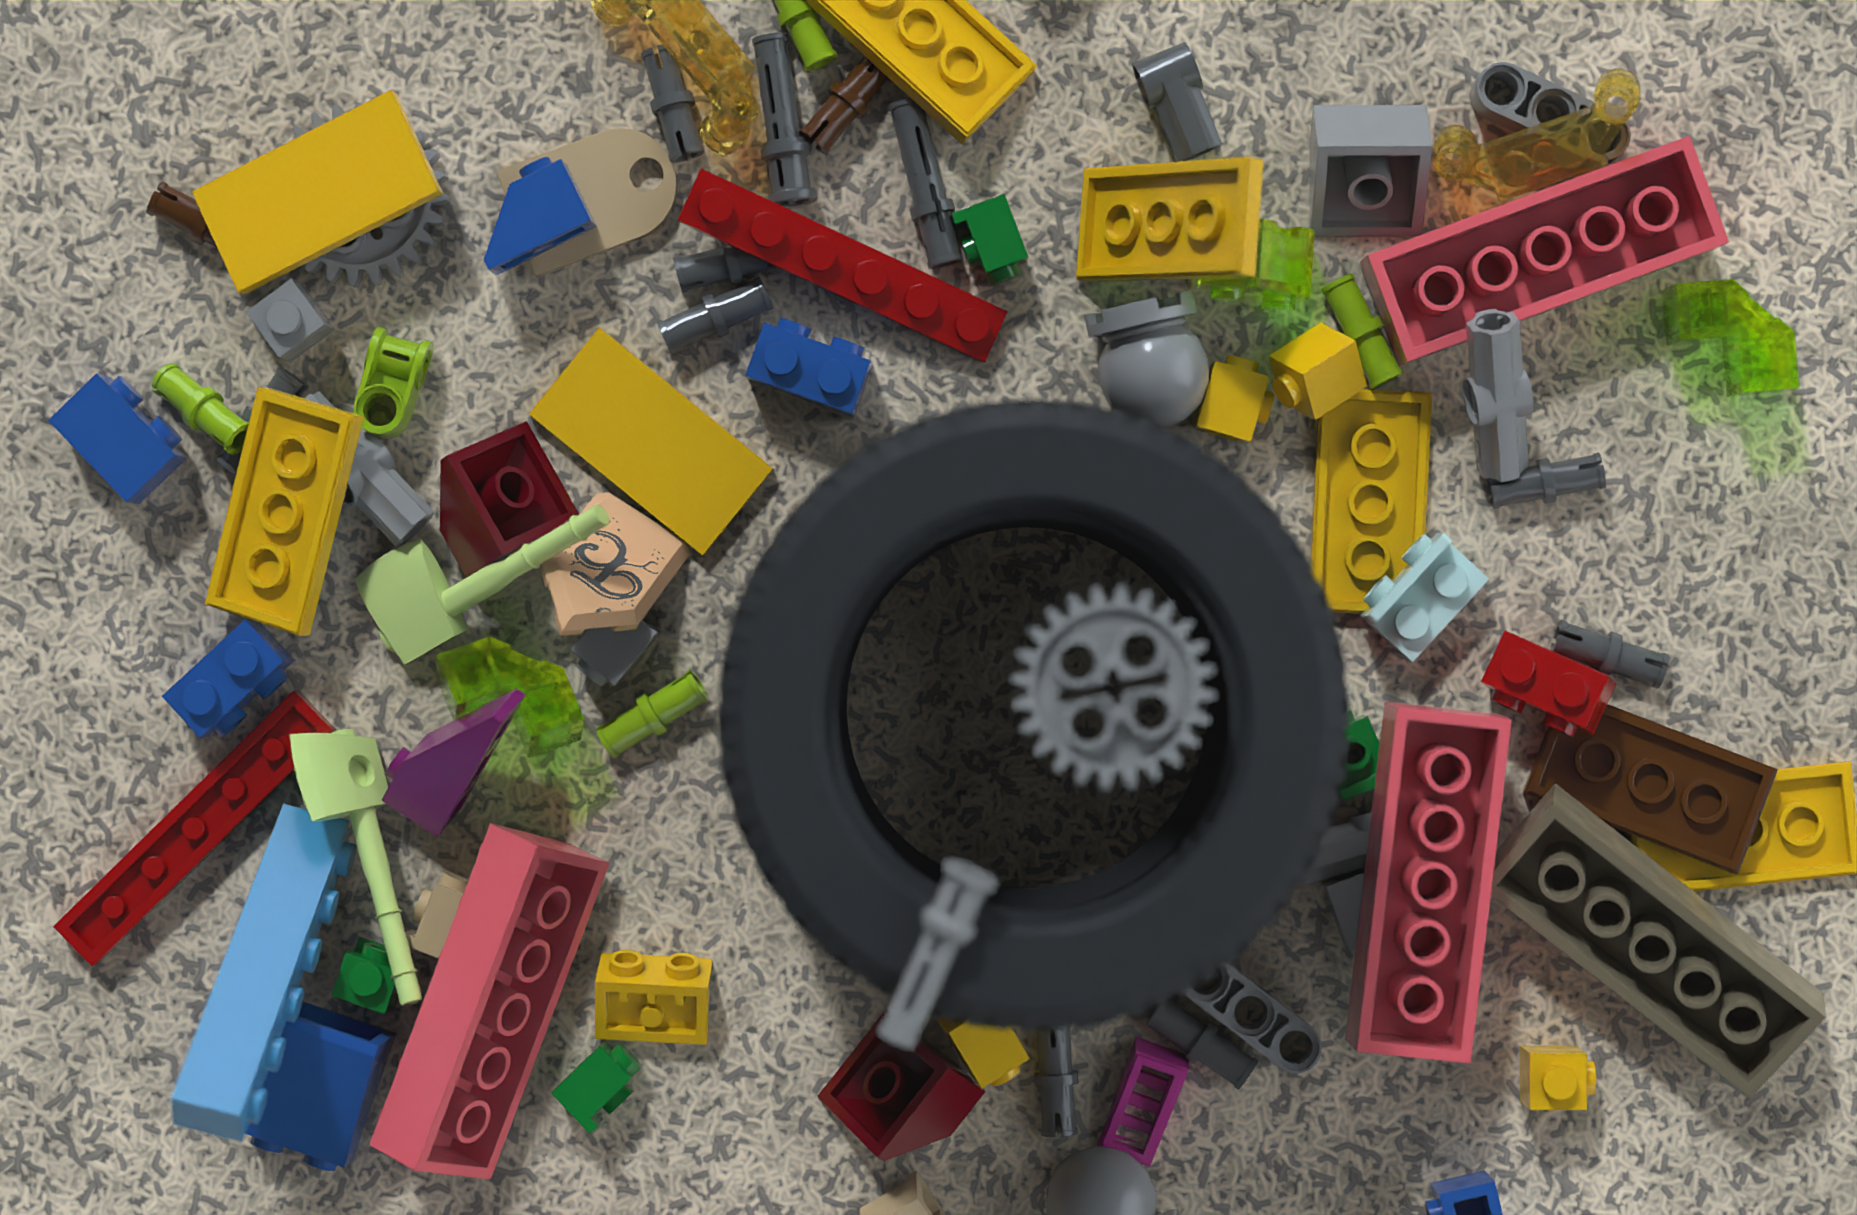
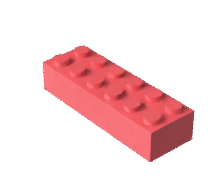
M1689 135L1368 254L1360 261L1380 318L1385 326L1384 329L1394 356L1400 367L1467 342L1466 322L1472 320L1477 312L1489 309L1514 312L1521 322L1708 253L1729 243Z
M1393 702L1384 703L1345 1040L1356 1052L1471 1063L1512 719L1495 713Z
M490 823L464 894L460 899L458 910L446 942L439 955L438 963L425 998L419 1008L418 1016L405 1051L399 1061L398 1069L384 1107L379 1114L378 1123L369 1144L370 1146L414 1171L482 1179L492 1178L610 862L558 839Z

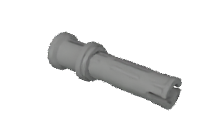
M947 859L943 866V870L947 875L933 906H926L921 916L923 918L922 925L926 929L903 976L886 1019L878 1030L884 1038L903 1047H915L919 1032L940 990L959 944H967V941L973 938L976 928L972 923L986 892H993L997 885V880L988 873L959 860ZM941 937H943V938H942V941H941V943H940V945H939V947H938V943H939ZM929 963H930V967H929V969H928V972H927V974H926V976H925V978H924V981H923V983H922V985H921V987H920V989H919V992H918V994H917V996H916V998H915V1001H914V1003H913V1005H912V1001H913V999H914V997H915V995H916V992H917V990H918L919 984H920V982H921V980H922V978H923V976H924V973H925V971H926V969H927V967H928V965H929Z

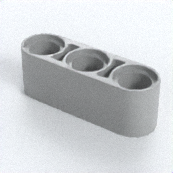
M1506 62L1493 63L1485 68L1471 85L1469 93L1470 103L1477 114L1582 164L1592 167L1605 166L1622 155L1629 146L1631 139L1630 126L1622 115L1514 64ZM1499 79L1508 85L1511 92L1509 104L1498 105L1488 99L1484 88L1487 80ZM1548 102L1558 107L1562 116L1559 128H1546L1540 124L1536 115L1539 103ZM1591 126H1602L1610 132L1613 140L1610 152L1603 153L1592 148L1588 141V131Z
M1225 962L1218 967L1219 979L1212 988L1207 990L1192 988L1186 992V995L1281 1069L1289 1073H1303L1317 1064L1321 1056L1322 1044L1319 1035L1304 1019L1231 963L1227 965ZM1247 996H1255L1261 999L1264 1005L1261 1018L1252 1024H1242L1236 1021L1234 1017V1008L1237 1002ZM1291 1031H1301L1306 1033L1308 1038L1306 1051L1300 1057L1294 1059L1282 1056L1279 1051V1043L1282 1037Z

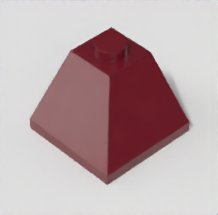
M527 421L451 453L440 460L439 531L466 578L480 569L512 555L520 550L523 544H530L568 522L571 516L580 515Z
M888 1009L882 1013L817 1096L882 1161H887L951 1136L986 1092L959 1065L921 1035H918L914 1048L900 1046L880 1035L878 1030L886 1019L889 1012Z

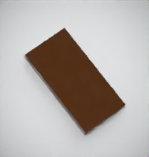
M1607 704L1593 735L1577 729L1574 737L1547 727L1522 793L1541 800L1551 787L1557 784L1610 827L1738 875L1778 769Z

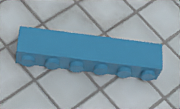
M286 804L282 805L172 1093L171 1108L174 1126L242 1143L249 1122L259 1123L268 1090L262 1088L268 1071L276 1073L283 1059L286 1038H282L281 1034L286 1021L295 1022L302 1006L304 988L299 987L304 971L313 973L318 963L322 940L317 938L322 923L331 924L336 913L339 901V891L334 890L339 875L349 876L354 863L356 844L349 843V820L338 818L315 822L311 820L308 810Z

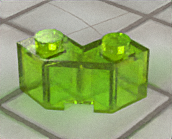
M1259 219L1255 276L1198 278L1197 289L1210 290V300L1243 302L1244 293H1249V298L1262 299L1261 309L1295 311L1296 302H1306L1310 298L1315 229L1305 227L1278 228V222Z
M1734 279L1676 283L1662 290L1666 346L1722 342L1727 397L1784 393L1799 388L1795 331L1779 317L1772 316L1749 296L1750 293Z
M491 636L436 654V678L453 721L517 688L526 696L515 713L513 721L528 758L581 740L584 717L563 667L544 659L542 662L512 650L510 644Z

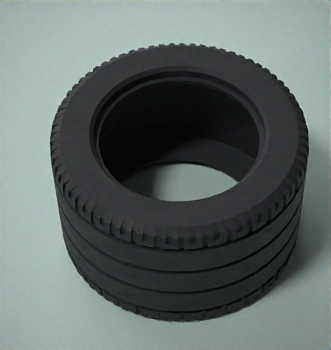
M1045 399L1004 400L1002 403H990L988 401L949 410V412L938 416L934 414L898 429V432L888 437H881L850 457L851 459L842 466L838 465L813 488L801 504L798 503L773 535L774 538L768 548H764L746 583L747 587L743 595L739 597L728 633L727 648L723 649L718 689L720 690V703H717L718 737L722 752L720 763L728 798L731 799L735 810L732 814L747 850H751L756 860L754 865L776 898L779 897L785 906L783 910L811 940L815 939L823 946L821 951L853 975L857 973L865 978V984L892 998H895L903 976L926 929L922 925V913L926 906H933L947 875L943 870V866L937 864L907 842L878 809L860 776L853 756L848 731L847 698L853 659L870 618L896 583L917 564L935 552L965 538L980 533L1009 528L1054 529L1095 540L1134 562L1153 578L1170 597L1184 621L1190 619L1193 622L1189 631L1194 642H1206L1207 647L1199 653L1202 665L1214 667L1215 672L1204 678L1206 689L1216 693L1214 699L1207 700V717L1211 720L1209 724H1206L1202 752L1194 776L1172 815L1138 850L1099 873L1053 886L1013 887L996 885L993 892H986L972 923L976 928L974 936L967 941V944H959L940 990L930 1008V1014L952 1021L955 1018L967 1020V1025L1002 1030H1009V1027H1021L1022 1032L1063 1030L1064 1026L1076 1025V1028L1080 1029L1118 1020L1117 1016L1129 1013L1132 1017L1169 1001L1168 997L1177 992L1183 995L1216 974L1215 969L1226 962L1229 965L1258 938L1257 933L1264 925L1268 928L1294 895L1291 891L1296 883H1303L1321 848L1318 843L1323 833L1328 834L1339 794H1337L1339 781L1344 782L1349 740H1345L1346 727H1350L1348 685H1345L1344 673L1348 671L1339 632L1335 631L1332 619L1335 616L1319 579L1316 580L1311 571L1313 565L1293 534L1291 532L1288 533L1282 525L1283 519L1256 490L1253 491L1244 483L1246 480L1214 455L1209 456L1203 452L1200 445L1166 428L1161 429L1153 425V421L1114 409H1101L1100 405L1062 400L1049 402L1045 401ZM941 937V939H940V941H939V943H938V947H939V945H940V943H941L943 937ZM929 963V965H928V967H927V969H926V971H925V973H924V976H923V978H922V980H921V982H920V984H919L918 990H917L916 995H915V997H914V999H913V1001H912V1004L914 1003L915 998H916V996H917V994H918V992H919V989H920V987H921V985H922V983H923V981H924V978H925V976H926V974H927V972H928V969H929V967H930V963Z

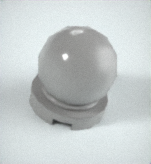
M1193 290L1176 293L1178 305H1176L1175 296L1157 300V297L1101 310L1102 313L1084 315L1088 337L1102 336V340L1107 343L1099 360V385L1108 405L1112 409L1153 421L1152 424L1159 428H1167L1187 419L1201 404L1209 383L1208 358L1200 339L1183 326L1186 324L1185 317L1198 313Z
M1090 1147L1068 1155L1054 1169L1047 1187V1215H1179L1175 1209L1164 1213L1156 1212L1157 1190L1148 1170L1128 1152L1109 1147Z

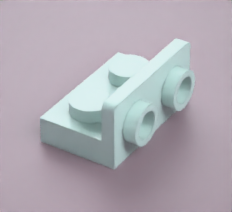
M1444 532L1436 533L1432 539L1426 534L1421 535L1401 557L1408 565L1392 581L1385 575L1363 598V601L1369 607L1360 617L1409 662H1413L1489 580L1485 574L1451 544L1452 539Z

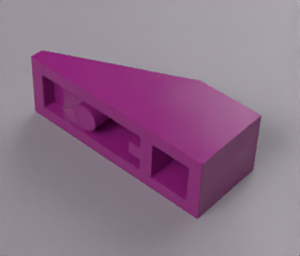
M516 688L426 734L412 751L403 747L385 773L392 781L382 801L436 837H439L467 801L526 694Z

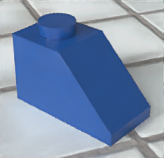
M549 157L538 159L519 170L521 178L509 184L484 257L488 270L496 276L597 227L568 166L562 159L553 163Z

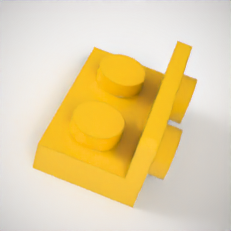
M634 950L602 953L595 979V1039L707 1045L712 959L697 958L689 953H675L670 956L641 955Z

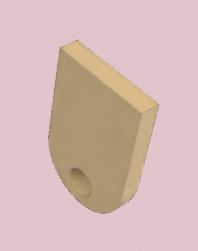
M626 128L608 129L496 171L506 196L509 184L521 178L519 170L524 166L544 157H549L552 163L562 159L568 166L597 227L530 259V264L537 278L650 235L667 220L677 198V175L673 163L669 161L667 152L650 136L637 130ZM643 160L656 161L663 169L661 184L651 191L639 190L632 182L633 168Z

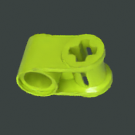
M377 327L367 349L364 372L354 401L353 411L354 414L364 416L362 428L379 439H392L398 437L407 429L419 390L424 385L434 348L432 341L423 340L419 344L388 335L386 328ZM389 355H394L397 357L408 359L409 361H403L396 358L389 357ZM382 398L393 399L397 407L394 419L383 426L373 425L370 419L372 405Z

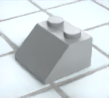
M1313 105L1310 133V236L1422 235L1433 148L1426 105Z

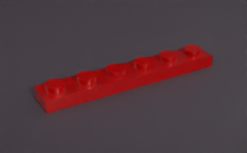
M702 168L697 174L677 219V222L982 363L986 362L1008 311Z
M293 690L53 927L92 967L98 965L295 771L290 734L332 733L337 729L299 690Z

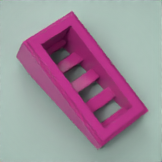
M1136 1036L1097 1146L1126 1151L1142 1165L1150 1167L1189 1071V1060L1185 1058L1186 1054ZM1144 1065L1170 1075L1166 1079L1141 1068ZM1135 1083L1162 1091L1161 1100L1159 1101L1133 1091ZM1127 1104L1154 1113L1153 1123L1125 1113ZM1122 1125L1148 1134L1144 1148L1140 1149L1116 1140L1139 1143L1116 1134L1118 1126Z

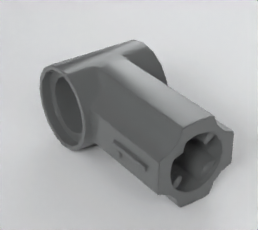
M1186 42L1132 63L1136 79L1141 78L1148 96L1145 102L1150 110H1155L1163 135L1166 138L1175 162L1188 161L1222 145L1201 93L1203 82L1199 69Z

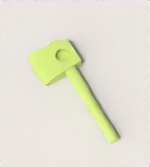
M597 504L578 516H571L568 522L530 544H523L522 548L517 552L480 569L450 587L433 553L422 539L404 544L384 554L364 569L355 578L359 594L380 629V638L385 647L391 652H396L404 665L466 632L468 628L461 613L501 591L513 580L529 570L538 569L541 563L577 542L586 541L589 535L607 526L610 520L606 510Z
M343 729L332 733L290 734L295 773L311 820L317 822L347 816L350 818L362 868L373 898L377 914L375 918L379 921L391 967L392 976L390 978L394 979L400 1006L418 1003L423 1000L416 975L418 970L414 968L400 914L402 909L398 907L390 865L375 811L386 805L382 798L388 789L376 738L356 736L354 729Z

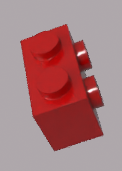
M1506 630L1481 680L1486 687L1494 691L1490 698L1491 701L1519 714L1522 713L1525 705L1546 714L1542 721L1544 725L1571 737H1574L1577 729L1591 735L1594 734L1617 685L1606 674Z

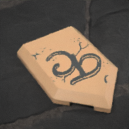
M596 493L581 513L597 504L601 505L608 513L609 524L589 535L586 541H579L543 562L540 567L545 588L550 589L556 609L554 618L560 636L582 634L584 629L612 627V631L636 630L691 552L686 542L611 493Z

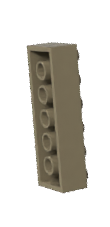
M1557 784L1551 787L1496 850L1491 890L1492 897L1749 1098L1763 1086L1826 1018L1823 992Z

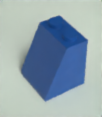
M303 1001L296 1021H286L281 1034L282 1038H286L283 1059L276 1073L268 1071L262 1088L267 1089L268 1094L262 1117L258 1124L249 1122L245 1133L252 1136L250 1143L270 1152L282 1153L285 1147L305 1154L303 1161L318 1169L335 1171L337 1166L345 1168L354 1160L397 1033Z

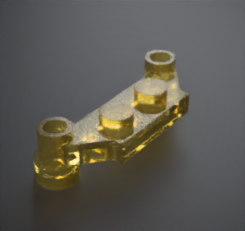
M591 0V6L596 16L608 25L624 26L634 15L640 17L711 101L712 110L700 125V135L703 142L712 151L719 154L729 155L736 152L748 138L750 125L759 115V105L752 97L750 75L757 67L700 0Z
M1616 68L1608 70L1596 82L1594 101L1590 107L1483 144H1478L1476 136L1470 129L1461 125L1447 126L1438 132L1433 142L1432 160L1435 164V169L1444 179H1458L1493 191L1497 196L1498 202L1607 166L1608 156L1606 151L1624 123L1639 106L1641 98L1640 82L1632 72L1626 69ZM1619 96L1624 98L1626 102L1614 105L1608 99ZM1448 153H1455L1459 155L1462 159L1453 161L1448 159L1445 155Z

